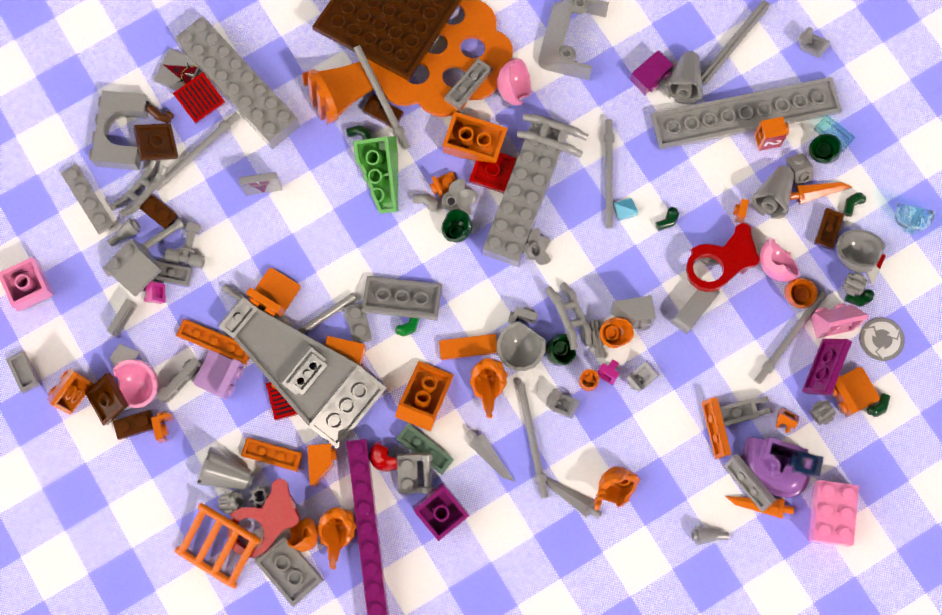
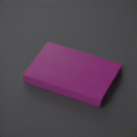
M822 339L802 392L815 395H832L852 341L848 339Z

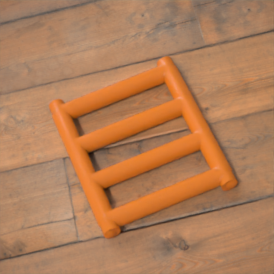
M201 502L197 508L199 511L180 547L177 546L174 552L225 585L236 589L238 577L255 546H258L262 539ZM205 515H208L216 521L197 556H194L187 549ZM224 525L231 529L232 532L212 567L203 560L220 528ZM240 535L249 540L232 574L228 577L220 572Z

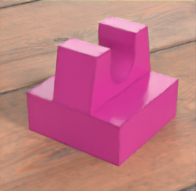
M151 281L143 289V291H146V297L143 298L144 302L166 303L165 284Z
M613 359L608 366L603 363L597 372L599 378L613 385L619 375V372L616 371L619 363Z

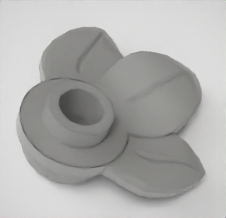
M458 179L450 184L448 192L441 199V203L446 210L460 209L471 215L469 205L477 200L478 193L465 189V179ZM449 198L454 199L453 205L448 204Z
M539 228L531 230L528 242L524 246V254L528 260H535L537 264L545 265L551 261L549 255L545 252L550 239L540 236Z

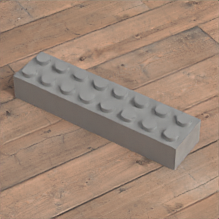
M201 16L174 38L184 54L206 75L215 88L271 149L275 148L300 127L298 118L204 16Z
M531 122L528 131L539 134L542 125ZM549 127L546 137L557 140L560 130ZM524 140L483 247L484 256L519 267L524 254V246L528 242L529 234L537 220L562 150L539 142Z

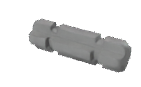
M590 321L595 357H605L604 343L600 339V321Z

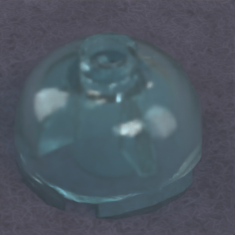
M897 203L895 210L897 224L905 228L904 232L911 234L928 229L935 215V211Z

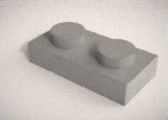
M362 303L344 307L352 340L357 343L373 340L366 313L361 311Z

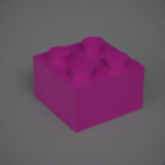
M444 482L413 506L415 514L438 541L469 517L468 511Z

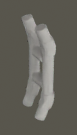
M526 113L523 115L524 121L539 124L542 127L539 134L532 131L518 130V138L539 142L579 158L582 156V150L569 143H564L567 133L584 141L588 139L589 134L577 127L569 126L541 115ZM549 127L560 130L557 140L546 137Z
M151 160L143 175L125 195L123 194L117 201L109 204L110 209L114 211L119 207H123L132 199L134 202L118 213L121 218H124L138 211L145 200L158 186L162 185L169 168L161 165L159 172L152 180L153 182H151L150 179L153 177L159 162ZM144 185L147 188L142 192L140 196L137 195L136 193Z
M566 282L560 284V288L569 301L562 303L561 296L551 286L546 287L545 292L556 306L565 327L570 350L578 349L577 334L574 328L577 326H581L585 346L592 345L591 327L586 321L574 290ZM573 308L577 319L570 320L566 310Z

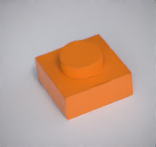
M742 198L739 204H735L733 215H736L735 222L742 223L744 221L749 200Z

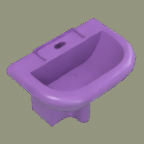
M755 437L746 438L741 459L772 495L784 498L798 496L805 490L810 480L809 476L791 472L792 467H790V459L792 455H795V452L808 453L809 449L770 437L766 440ZM776 451L782 452L783 455L776 454ZM803 458L801 467L811 469L812 460Z

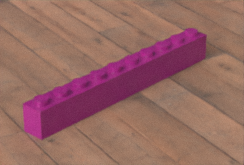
M367 439L346 441L367 615H389L369 445Z

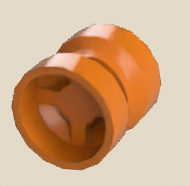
M592 369L583 371L579 378L581 389L588 392L596 389L599 383L598 373Z

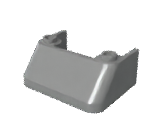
M561 0L554 3L538 57L539 66L547 71L590 81L592 66L574 62L576 57L575 50L571 46L563 44L572 13H587L606 18L609 2L603 0Z

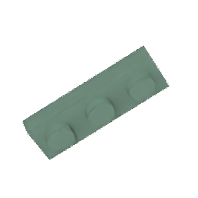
M409 423L396 438L413 453H432L431 467L441 475L445 473L454 461L450 455Z

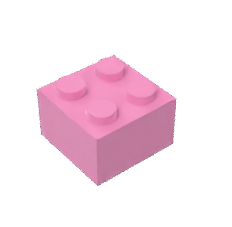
M34 257L0 272V281L11 306L19 312L54 296L40 262Z

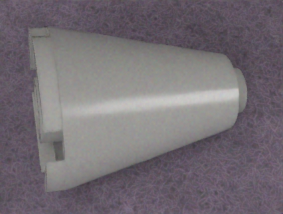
M687 51L681 55L666 85L665 94L669 99L671 97L674 98L676 103L694 104L697 99L702 98L700 57L693 51Z
M777 167L752 196L751 205L759 214L763 216L765 213L771 215V219H781L786 216L794 180V172L790 167Z
M210 447L196 484L245 490L246 486H251L254 476L251 475V470L219 450Z

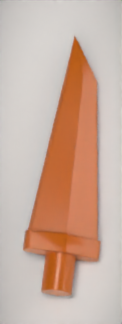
M842 182L797 185V191L791 192L790 200L798 199L799 203L803 204L851 188L852 186Z
M725 496L736 506L783 519V513H794V506L785 505V499L782 498L776 499L762 512L750 497Z

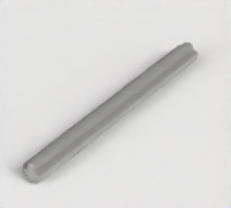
M762 0L703 71L701 74L702 85H706L769 9L770 4L766 0Z

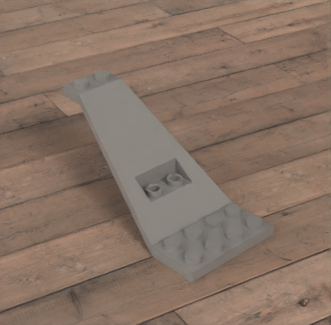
M243 296L217 325L238 343L302 420L337 449L387 389L357 363L258 309ZM312 362H315L314 368L309 367ZM303 378L302 383L298 384L297 379Z

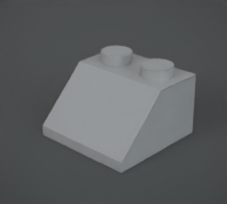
M132 238L106 264L111 275L135 297L162 271L148 248Z
M652 295L613 301L610 309L612 315L625 318L632 324L633 329L638 328L639 331L650 329V326L653 325L656 319Z

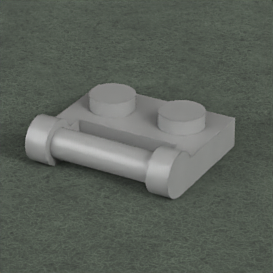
M432 453L397 454L399 494H429L434 490L431 477ZM417 461H423L424 485H418Z

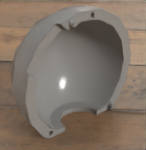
M852 229L844 232L838 238L836 245L837 255L841 263L849 270L859 273L874 270L886 247L879 236L862 229Z
M521 322L508 325L500 333L497 340V353L500 360L506 367L515 371H527L534 368L542 361L546 352L545 339Z

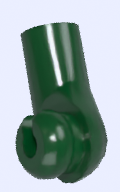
M358 125L346 128L348 137L360 135L363 137V140L373 138L371 129L365 126Z
M856 192L846 199L843 211L844 216L851 217L854 206L866 202V196L862 192Z
M676 207L668 208L665 219L655 222L657 231L675 226L679 217Z
M866 289L860 296L846 294L844 301L863 307L873 300L874 292L871 289Z
M881 393L879 403L875 406L869 405L867 407V414L879 417L886 413L891 396Z

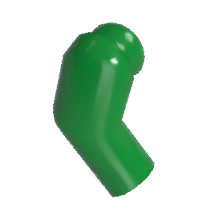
M410 317L408 323L397 325L395 328L396 334L402 337L413 334L416 331L419 318Z

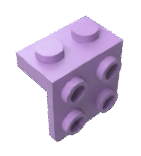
M209 351L193 383L203 390L228 400L235 390L237 380L242 377L245 366L236 359L231 360L214 351Z

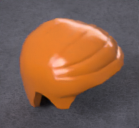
M798 278L789 282L784 290L786 300L796 308H808L817 299L818 291L815 284L805 278Z
M622 317L609 318L600 328V339L604 345L610 348L621 347L629 343L634 337L632 324Z
M311 518L301 519L297 525L289 530L291 539L287 540V545L297 551H310L318 542L317 525Z

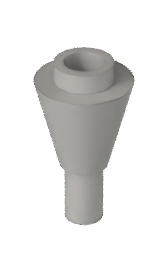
M128 218L117 231V234L107 241L110 246H113L120 240L139 234L141 227L135 219L131 220Z
M696 525L695 529H692L691 538L692 541H695L696 545H701L716 540H729V532H716L715 530Z

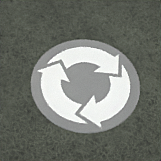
M887 318L870 320L864 325L860 334L863 350L871 358L879 361H888L896 358L902 352L905 343L904 334L900 326Z

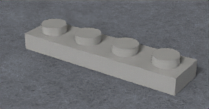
M77 164L60 173L99 235L115 225Z

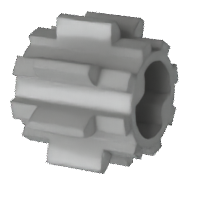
M849 272L842 288L849 295L855 296L857 294L860 296L867 284V279L861 273L854 272L853 274Z
M819 400L813 404V409L809 411L812 418L819 425L823 423L827 425L833 421V416L836 415L835 409L827 400L823 402Z
M257 485L255 491L250 490L252 497L248 501H254V508L258 506L263 507L270 495L268 493V486L261 489L260 485ZM264 492L263 496L265 499L262 502H258L259 498L257 495Z
M225 490L224 494L218 497V507H220V511H224V514L229 513L230 515L235 510L244 507V497L238 491Z

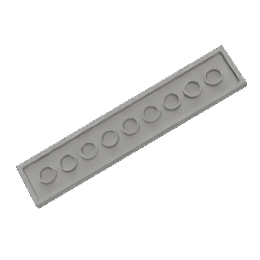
M827 77L651 113V120L659 150L756 131L762 120L784 117V121L791 124L840 114L842 109L833 78Z

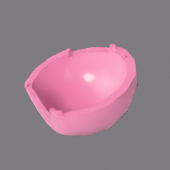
M520 58L508 61L501 68L497 78V88L502 98L515 106L521 105L523 101L519 100L528 97L532 93L529 71L524 61Z
M770 237L763 244L760 251V264L763 271L771 279L779 282H791L801 277L798 266L790 255L791 252L784 251L776 243L775 239Z
M130 359L121 361L113 368L114 377L118 379V386L129 404L128 407H145L155 398L159 388V379L154 368L145 361Z

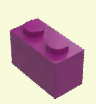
M658 50L631 73L630 81L644 95L648 92L652 93L659 87V83L662 80L666 81L671 77L674 65Z

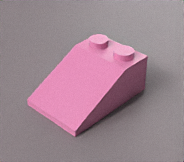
M845 303L835 305L834 309L827 310V307L819 308L811 316L816 339L854 331L868 319V314L854 305L846 306Z

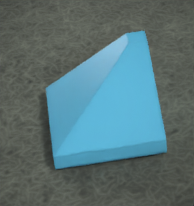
M632 198L613 203L619 221L635 217L638 214Z

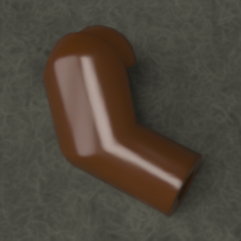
M152 104L146 108V112L158 121L168 124L174 118V114L169 110L163 114Z

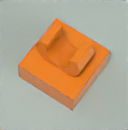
M781 407L777 415L776 428L778 429L781 424H786L785 433H789L791 427L795 429L799 416Z

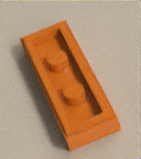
M496 334L439 341L441 361L498 354Z
M718 397L701 402L715 459L732 455Z
M247 437L241 456L298 472L303 453Z

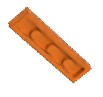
M183 319L176 334L178 338L214 351L231 360L236 359L243 365H247L250 359L233 338L187 319Z

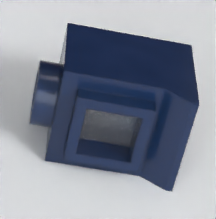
M801 451L795 452V455H792L790 459L791 472L813 478L820 477L824 457Z

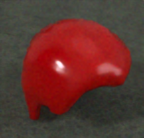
M382 441L375 442L369 454L372 466L384 472L397 469L396 458L387 455L388 448L381 445Z

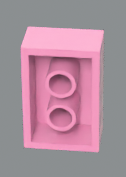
M823 480L814 482L809 542L843 547L854 546L858 485Z

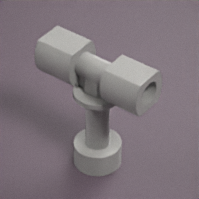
M187 222L185 231L188 234L184 247H180L179 250L167 248L164 259L177 264L180 261L186 262L191 267L203 269L206 258L202 255L194 254L195 251L192 250L195 234H200L201 225Z

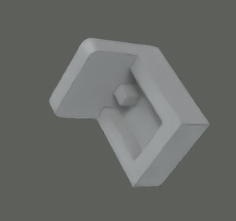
M811 27L802 32L798 39L801 51L820 58L830 46L829 40L815 35Z
M804 153L786 158L787 166L794 172L795 185L813 180V165Z
M516 307L514 312H510L508 322L512 324L518 319L536 324L538 313H535V310L529 307H524V309Z
M646 360L633 373L629 374L626 379L633 390L640 392L660 374Z
M554 388L547 397L546 406L552 412L572 419L580 401L562 394Z

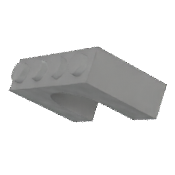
M102 90V96L98 99L99 113L95 117L96 131L92 134L93 149H90L89 159L96 167L140 170L141 161L138 148L111 143L109 140V130L111 125L122 117L148 118L149 113L146 112V108L150 105L151 101L146 94Z

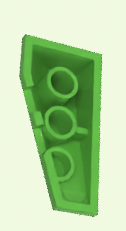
M396 136L353 141L355 160L363 172L365 182L368 183L371 196L379 214L398 212V149Z

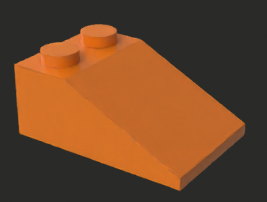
M454 111L442 144L443 153L463 159L496 163L508 128Z
M418 361L398 404L395 417L431 432L454 375Z
M72 368L62 374L61 381L50 390L49 397L47 398L50 405L69 415L74 412L85 397V393L94 385V383Z

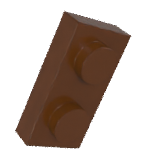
M371 95L362 110L363 113L393 128L379 99ZM390 105L398 122H400L404 111Z
M152 194L139 208L163 229L172 225L179 217Z
M826 208L814 244L832 250L845 214Z
M147 410L114 420L113 425L117 440L152 431V411Z

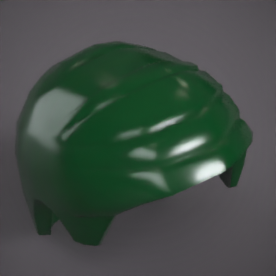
M820 134L809 145V154L812 159L822 164L835 162L842 153L840 140L832 134Z
M460 209L449 211L442 222V235L449 242L459 243L466 240L472 231V222L469 215Z
M567 334L555 335L546 345L545 354L548 360L556 366L570 364L576 357V349L570 350Z

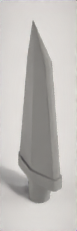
M473 429L468 431L466 434L472 440L468 444L470 448L481 456L502 478L515 482L484 433L478 436Z
M547 477L549 488L580 512L582 516L587 518L591 514L597 519L600 517L602 512L595 510L594 500Z

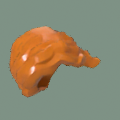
M485 358L476 363L471 370L470 385L475 396L481 398L486 417L492 419L494 401L506 387L508 373L504 370L501 361Z
M613 466L604 472L599 481L598 492L594 500L595 510H599L603 499L615 503L617 507L624 506L630 500L640 482L637 474L632 473L627 468Z
M334 507L325 512L320 517L317 527L321 544L327 547L329 567L333 570L336 569L340 550L351 542L355 536L354 531L357 528L353 513L341 507Z

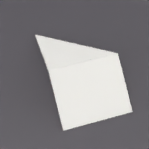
M119 343L110 356V360L115 367L121 361L136 359L140 352Z

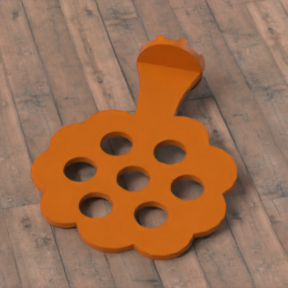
M462 0L458 7L463 10L465 18L459 24L451 25L447 23L440 33V36L447 42V48L439 54L428 52L420 64L429 72V77L424 83L412 84L406 79L368 60L387 100L398 106L418 104L425 112L433 116H451L454 111H461L467 102L458 110L444 100V97L453 87L446 85L442 75L449 68H459L466 73L478 58L493 68V70L468 100H482L490 97L497 90V78L501 68L508 61L512 60L513 57L511 41L505 34L496 30L497 18L493 10L480 0ZM471 38L477 39L484 44L485 52L478 58H469L460 49L462 42ZM360 62L329 70L316 71L311 69L302 73L304 86H309L310 102L313 107L318 106V116L322 121L326 119L327 125L338 120V117L355 101L374 90Z

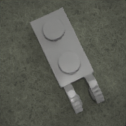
M194 357L187 360L182 366L181 372L175 374L169 380L170 384L167 387H161L160 391H158L156 395L158 400L163 403H169L200 370L202 364Z
M768 396L757 399L751 398L720 407L724 426L756 419L759 416L772 413V408H765L757 411L756 404H763L769 401Z

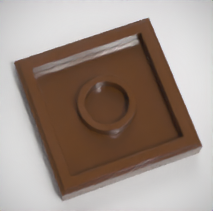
M171 123L134 125L133 130L140 161L178 158Z
M111 372L105 373L85 393L103 426L110 424L129 406Z

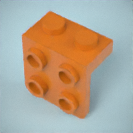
M269 268L255 290L250 287L246 295L249 297L248 301L257 307L260 305L265 308L264 311L273 317L277 315L282 318L301 287L298 283L277 270Z
M857 367L839 376L832 392V396L838 402L840 411L845 414L846 418L880 400L877 391L862 367Z

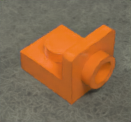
M453 171L438 178L435 176L431 177L432 183L430 186L433 193H437L439 198H442L448 192L450 184L456 181Z
M167 411L159 412L156 414V417L151 418L155 440L159 443L166 442V436L169 435L168 427L163 422L174 420V416Z

